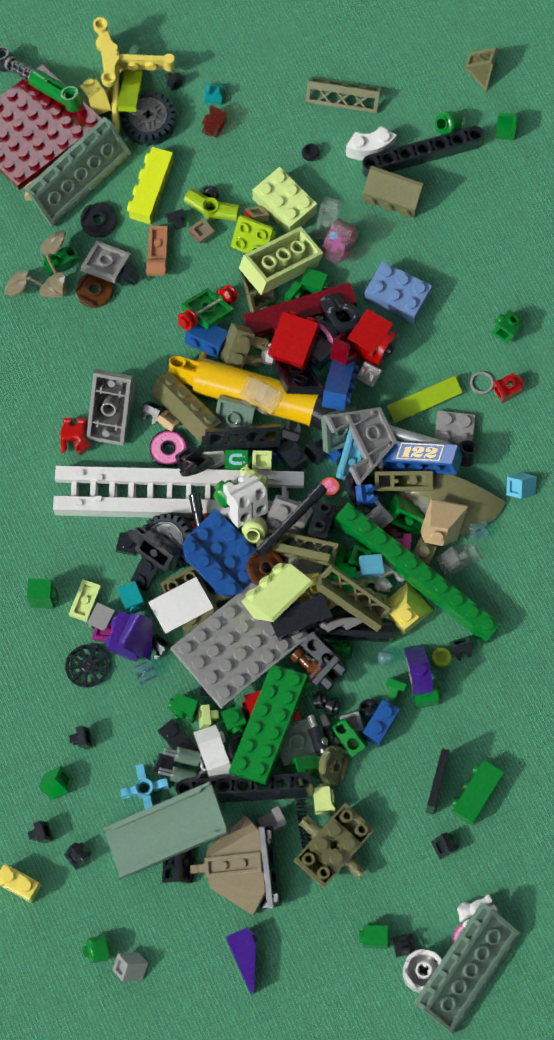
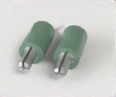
M177 747L176 750L164 748L163 754L174 757V761L198 766L200 763V767L203 770L197 775L196 771L173 766L171 770L160 767L159 770L161 771H158V773L169 776L170 781L179 782L184 779H199L201 774H205L206 768L203 767L201 752Z

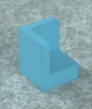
M526 473L508 476L506 495L520 499L535 495L537 476Z
M381 554L363 555L358 558L360 573L357 575V580L380 578L384 574Z

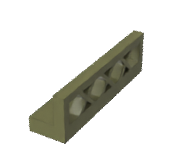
M310 77L305 102L377 113L381 88ZM311 89L319 90L322 96L318 99L310 98ZM331 92H336L340 99L333 102L330 101L327 95ZM349 95H354L358 102L353 105L348 104L345 98ZM374 98V108L366 107L363 100Z
M267 528L264 540L267 537H269L275 530ZM286 532L283 535L286 538H281L271 549V551L278 553L280 556L330 566L335 563L340 545ZM258 539L256 546L258 547L264 540ZM295 539L298 545L295 547L285 545V542ZM313 543L316 549L308 550L304 549L303 546ZM327 546L333 548L331 554L322 553L321 550Z
M332 564L316 579V589L376 632L382 627L384 616L392 609L388 603ZM333 572L338 575L339 580L330 581L326 577ZM350 584L354 587V591H344L342 585ZM357 595H366L369 597V601L360 602L357 600ZM380 605L384 609L377 614L372 610V606Z

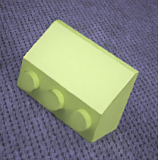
M279 563L273 567V571L268 576L263 577L259 581V585L255 589H251L246 593V597L241 602L254 619L274 622L313 584L312 580L293 565Z

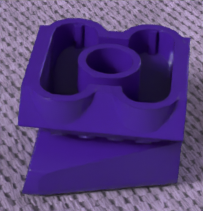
M119 611L118 615L112 619L113 632L106 639L108 650L131 661L137 662L139 656L150 660L153 620L141 614H127Z

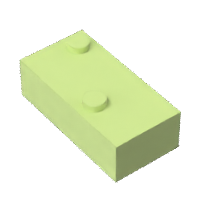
M300 226L245 254L239 269L256 290L263 295L305 273L306 268L313 269L317 267L323 252Z

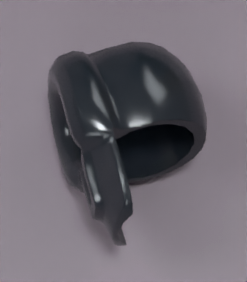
M338 293L326 295L320 300V305L326 316L324 321L328 320L339 335L344 332L348 338L361 319L359 310L353 304L347 303ZM345 311V315L339 320L336 314Z

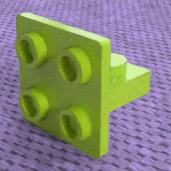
M240 215L235 227L231 247L244 253H249L273 241L276 232L273 231V227Z

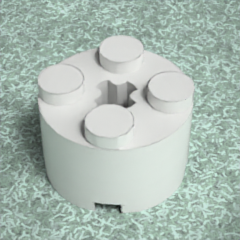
M416 950L407 957L403 966V979L406 985L411 990L420 993L441 963V958L435 952L429 950ZM420 967H422V969H428L426 976L424 974H419Z

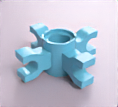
M143 764L135 765L138 776L135 786L122 788L120 791L122 799L134 796L143 799L144 807L148 809L153 806L151 797L154 792L169 789L167 778L151 782L146 778ZM142 785L150 786V790L147 793L139 791Z

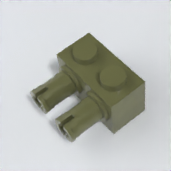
M231 323L219 358L224 364L242 369L244 364L259 368L261 364L258 362L262 363V356L248 353L250 347H255L265 351L267 349L265 345L268 346L269 340L254 336L255 334L249 327Z

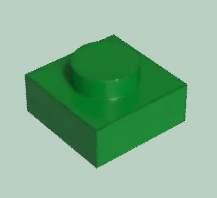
M295 281L287 291L285 302L302 297V285Z

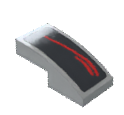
M349 612L332 614L333 619L319 626L327 632L339 626L348 630L362 623V621Z

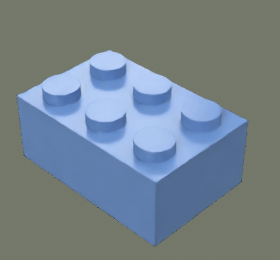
M382 261L365 290L364 300L414 325L431 295L432 285Z

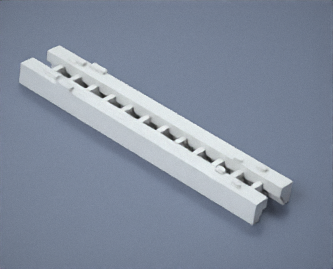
M56 466V483L72 484L71 496H54L53 511L55 515L153 518V516L160 514H173L181 518L194 519L188 495L192 494V486H205V499H201L203 514L206 513L209 516L217 509L226 519H229L227 511L230 508H223L216 500H210L211 486H215L221 480L224 482L232 480L237 485L238 478L241 476L240 470L207 469L201 473L183 477L179 472L180 469ZM255 470L259 475L268 476V488H282L283 497L289 498L287 488H304V472ZM80 483H91L90 497L79 496ZM99 484H110L109 497L98 496ZM118 484H129L128 498L117 497ZM137 484L148 485L147 498H136ZM154 485H167V498H153ZM173 485L186 486V499H172ZM268 501V511L273 501ZM267 513L261 515L260 517L265 519Z

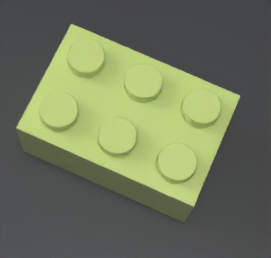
M280 167L252 190L253 200L259 206H262L286 233L303 226L317 214V203Z

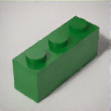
M483 760L481 765L479 763L476 764L472 771V774H474L471 781L466 780L461 789L464 791L461 797L457 796L451 805L453 807L452 814L470 825L474 824L504 774L502 770Z

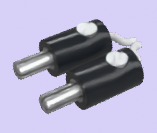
M327 714L320 716L323 728L321 725H317L314 715L308 716L311 726L308 729V733L315 753H323L330 745L341 746V741L333 731V725H330Z

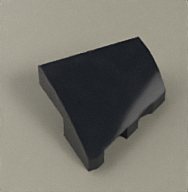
M190 445L175 456L180 469L179 472L183 477L201 473L215 464L212 457L203 455L199 448Z

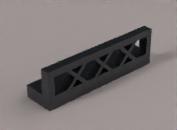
M280 424L205 429V436H202L201 443L205 452L280 447L281 426Z
M363 622L348 630L339 626L329 632L317 625L315 631L323 639L393 643L394 622H382V627L377 632Z
M273 825L261 826L258 829L266 894L260 906L261 908H275L282 906L274 829Z
M195 848L163 861L162 883L178 882L193 884V874H191L190 865H194ZM173 867L174 876L169 878V871Z

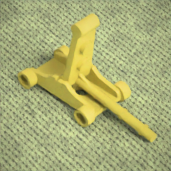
M98 17L93 21V28L99 36L96 40V46L101 51L104 69L101 80L107 88L105 93L112 107L111 123L119 133L118 102L119 75L122 73L121 70L154 71L165 69L168 72H172L175 69V60L172 54H166L165 56L120 54L118 46L110 38L107 20L103 17Z

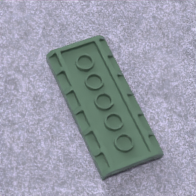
M103 117L30 183L24 191L29 194L46 219L47 224L52 227L131 155V152L113 124Z
M210 782L102 828L106 834L119 873V879L126 878L229 833L215 788Z
M481 903L413 1004L442 1026L446 1032L453 1035L521 935L520 932L491 907Z

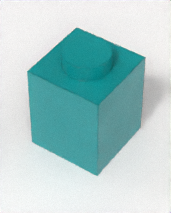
M135 581L117 588L127 614L138 613L145 607Z

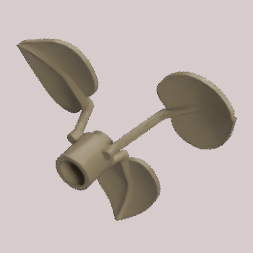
M65 230L48 236L40 248V252L43 255L46 254L54 275L50 276L43 284L32 277H28L29 272L27 270L18 271L7 282L4 290L5 296L20 294L26 288L28 281H32L41 286L39 294L42 297H64L67 291L65 286L66 276L62 272L57 273L50 255L56 254L62 247L66 236Z

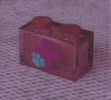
M340 218L333 221L321 248L322 256L336 264L346 261L350 255L349 248L358 237L356 235L358 228Z

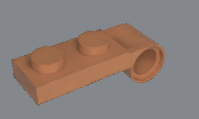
M149 226L147 276H166L168 226Z

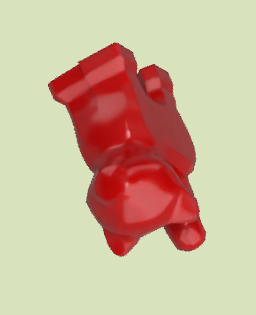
M64 418L60 431V452H66L67 442H75V450L80 455L91 446V443L86 439L88 421L84 418H77V425L73 426V418Z

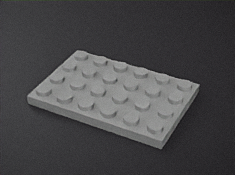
M253 582L170 648L221 709L265 674L272 665H276L298 647L309 635L306 631H303L279 642L270 621L254 619L241 602L246 597L245 595L248 591L257 587Z

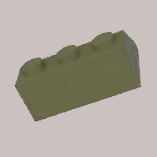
M371 166L363 191V201L372 206H380L386 211L398 212L404 217L415 218L422 200L423 183Z

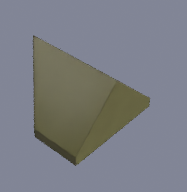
M496 47L470 52L465 65V69L468 70L485 92L497 62L498 48Z
M240 271L248 307L251 312H255L276 300L274 289L261 295L242 271Z

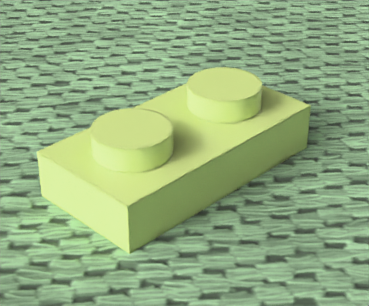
M83 579L69 616L88 622L101 590V585Z

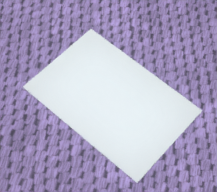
M197 577L148 602L165 634L213 609Z

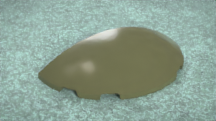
M433 474V490L398 492L397 496L412 502L424 515H426L431 498L468 505L459 535H470L482 530L485 525L491 521L493 522L498 517L506 503L489 491L462 478L448 474Z

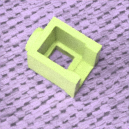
M328 784L316 785L313 792L315 815L335 813L333 789L330 790Z

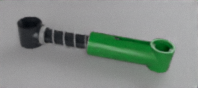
M0 46L1 72L12 71L14 74H18L19 77L29 81L30 86L65 105L69 112H76L82 108L83 101L76 87L67 86L41 70H32L30 66H25V63H20L18 59L16 60L10 54L7 47Z

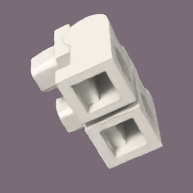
M244 474L238 478L237 485H234L232 482L223 485V492L227 496V504L230 506V510L227 511V517L238 528L251 520L252 517L257 518L268 512L267 490L264 484L258 481L256 475L249 477L247 474Z

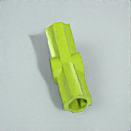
M193 188L189 189L185 195L184 203L201 212L208 220L216 218L235 222L238 220L239 205L218 202L215 198H208ZM209 207H214V208H215V209L212 210V211L207 210V208H209Z

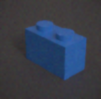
M198 323L197 326L186 331L185 343L190 347L197 348L208 355L218 358L228 330L217 325L207 330Z
M382 700L364 729L362 738L380 747L397 719L400 709Z

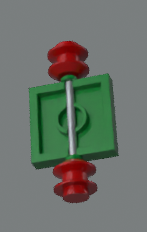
M225 285L224 288L218 290L216 295L206 288L183 302L181 310L184 313L178 315L179 326L184 330H190L199 323L208 330L228 318L234 312V308L230 304L237 300L236 289L230 285Z

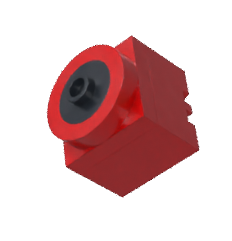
M367 309L348 336L347 343L350 344V349L357 352V359L380 366L393 353L399 333L393 330L391 322Z

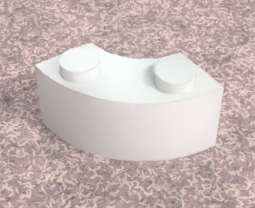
M381 126L370 134L355 132L346 145V156L356 160H363L367 155L392 149L396 145V134Z
M216 725L193 732L209 778L234 777V775L229 773L232 762L227 757L223 743L226 742L223 732H218Z

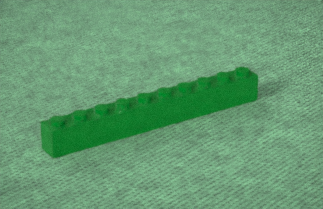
M347 503L336 516L333 522L365 549L372 551L373 555L381 554L384 564L483 643H486L499 627L500 623L350 503Z

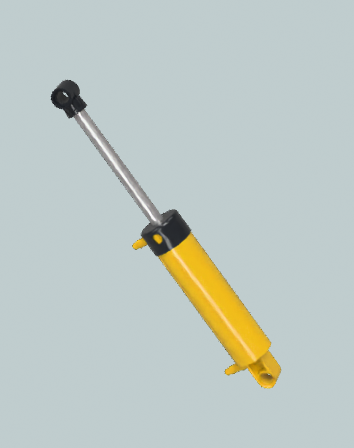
M203 351L196 361L181 356H173L169 360L168 372L170 371L181 383L193 386V392L215 399L223 395L255 404L256 411L301 423L322 431L321 416L337 410L322 407L323 395L286 394L278 379L207 359V354ZM389 425L396 439L412 443L458 445L463 455L460 465L470 467L475 462L478 446L473 441L464 440L457 443L456 440H451V443Z

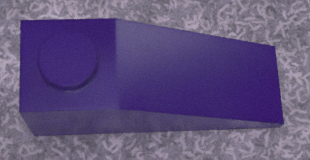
M424 646L404 648L413 695L432 693V674Z
M248 927L226 936V940L250 995L255 994L257 950L255 943L258 942L254 930L250 932Z

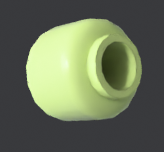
M252 517L251 520L242 525L241 534L250 544H257L258 539L264 540L266 536L267 523L261 517Z

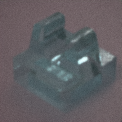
M144 659V662L139 665L137 663L134 664L133 669L141 685L158 677L151 659Z

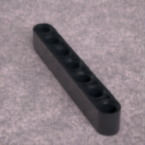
M472 126L367 155L362 161V173L368 177L370 168L367 165H373L376 168L394 172L478 149L483 144L484 131L479 126ZM472 136H478L479 138L473 139ZM454 141H461L462 143L456 144ZM441 145L445 148L439 149L437 146ZM425 150L427 153H424V154H423V153H420L419 151ZM408 155L409 158H403L401 156ZM385 160H391L392 162H391V163H385L384 161H385Z
M305 773L270 775L267 785L241 777L184 779L179 781L175 787L177 795H180L185 790H191L210 782L215 788L220 803L308 798L314 792L311 777ZM302 784H308L306 787H300ZM283 785H288L286 788H280ZM263 786H268L264 790L261 789ZM244 787H248L247 790H244V791L241 790V789L244 788ZM224 788H229L227 791L221 792Z

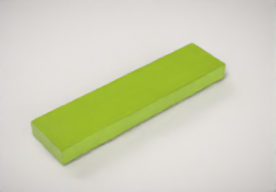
M124 70L118 111L136 112L144 70Z
M451 376L386 405L393 423H396L462 393L456 376Z

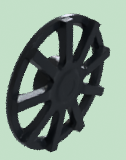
M80 645L69 653L66 659V674L70 681L79 687H94L100 684L108 674V658L95 645ZM84 649H93L89 658L86 657ZM80 650L83 657L82 660L74 656ZM96 651L102 655V657L92 660ZM71 658L77 661L79 665L69 666ZM105 660L106 668L98 667L95 664ZM79 669L80 671L72 678L69 670ZM95 670L104 672L101 679L96 676ZM81 674L85 675L84 684L76 681ZM90 674L96 680L93 684H87L88 675Z

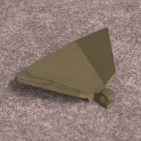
M245 815L229 829V833L221 836L208 848L204 864L190 865L191 874L205 873V878L208 879L212 890L252 915L256 914L266 894L259 829Z

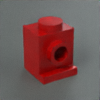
M511 373L500 380L494 381L493 389L501 403H504L521 394L524 383L520 376L516 377L514 373Z

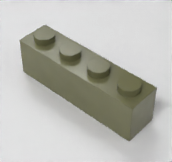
M170 371L157 378L150 393L200 442L202 441V436H205V429L220 427L222 422Z

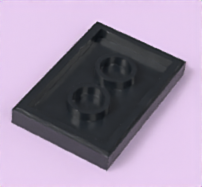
M273 360L272 368L286 394L323 395L324 388L309 363L306 369Z
M441 749L427 803L426 813L433 815L449 755L448 749Z

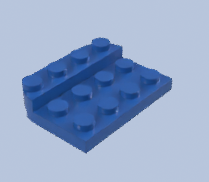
M215 509L184 540L182 547L183 558L214 588L218 595L232 597L241 593L243 589L252 583L248 577L246 566L249 557L256 551L232 524ZM265 563L262 564V570L264 571L268 567Z

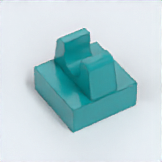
M206 84L204 103L222 105L224 85Z

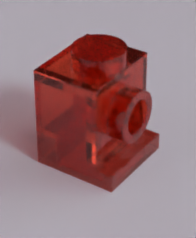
M210 105V114H206L202 121L204 127L202 132L206 136L217 138L227 122V113Z

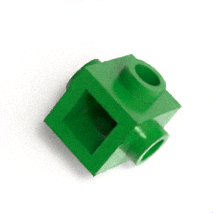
M508 309L504 314L500 313L494 321L496 326L491 333L507 344L521 332L522 328L520 326L524 320Z

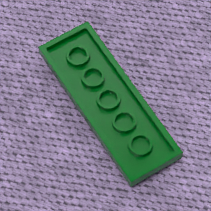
M272 665L229 769L230 774L267 785L307 684L308 675Z

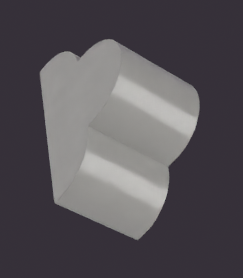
M99 369L94 370L86 439L124 445L135 399L136 382H134V376Z

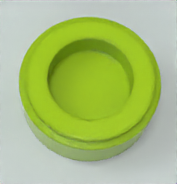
M437 648L432 653V663L438 668L447 667L451 662V653L446 648Z

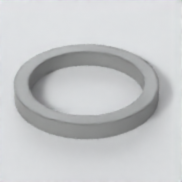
M477 372L470 379V387L477 394H487L493 388V378L486 372ZM477 375H485L490 379L491 386L486 391H478L473 387V379Z

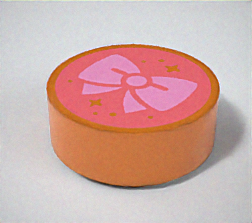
M332 477L322 480L321 484L327 489L324 496H336L339 492L338 481Z

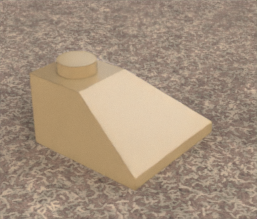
M431 498L420 531L424 543L444 546L457 541L468 505Z

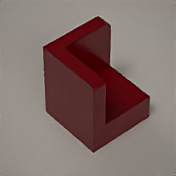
M343 332L333 338L330 358L347 365L357 359V352L350 349V344L346 343L347 334Z

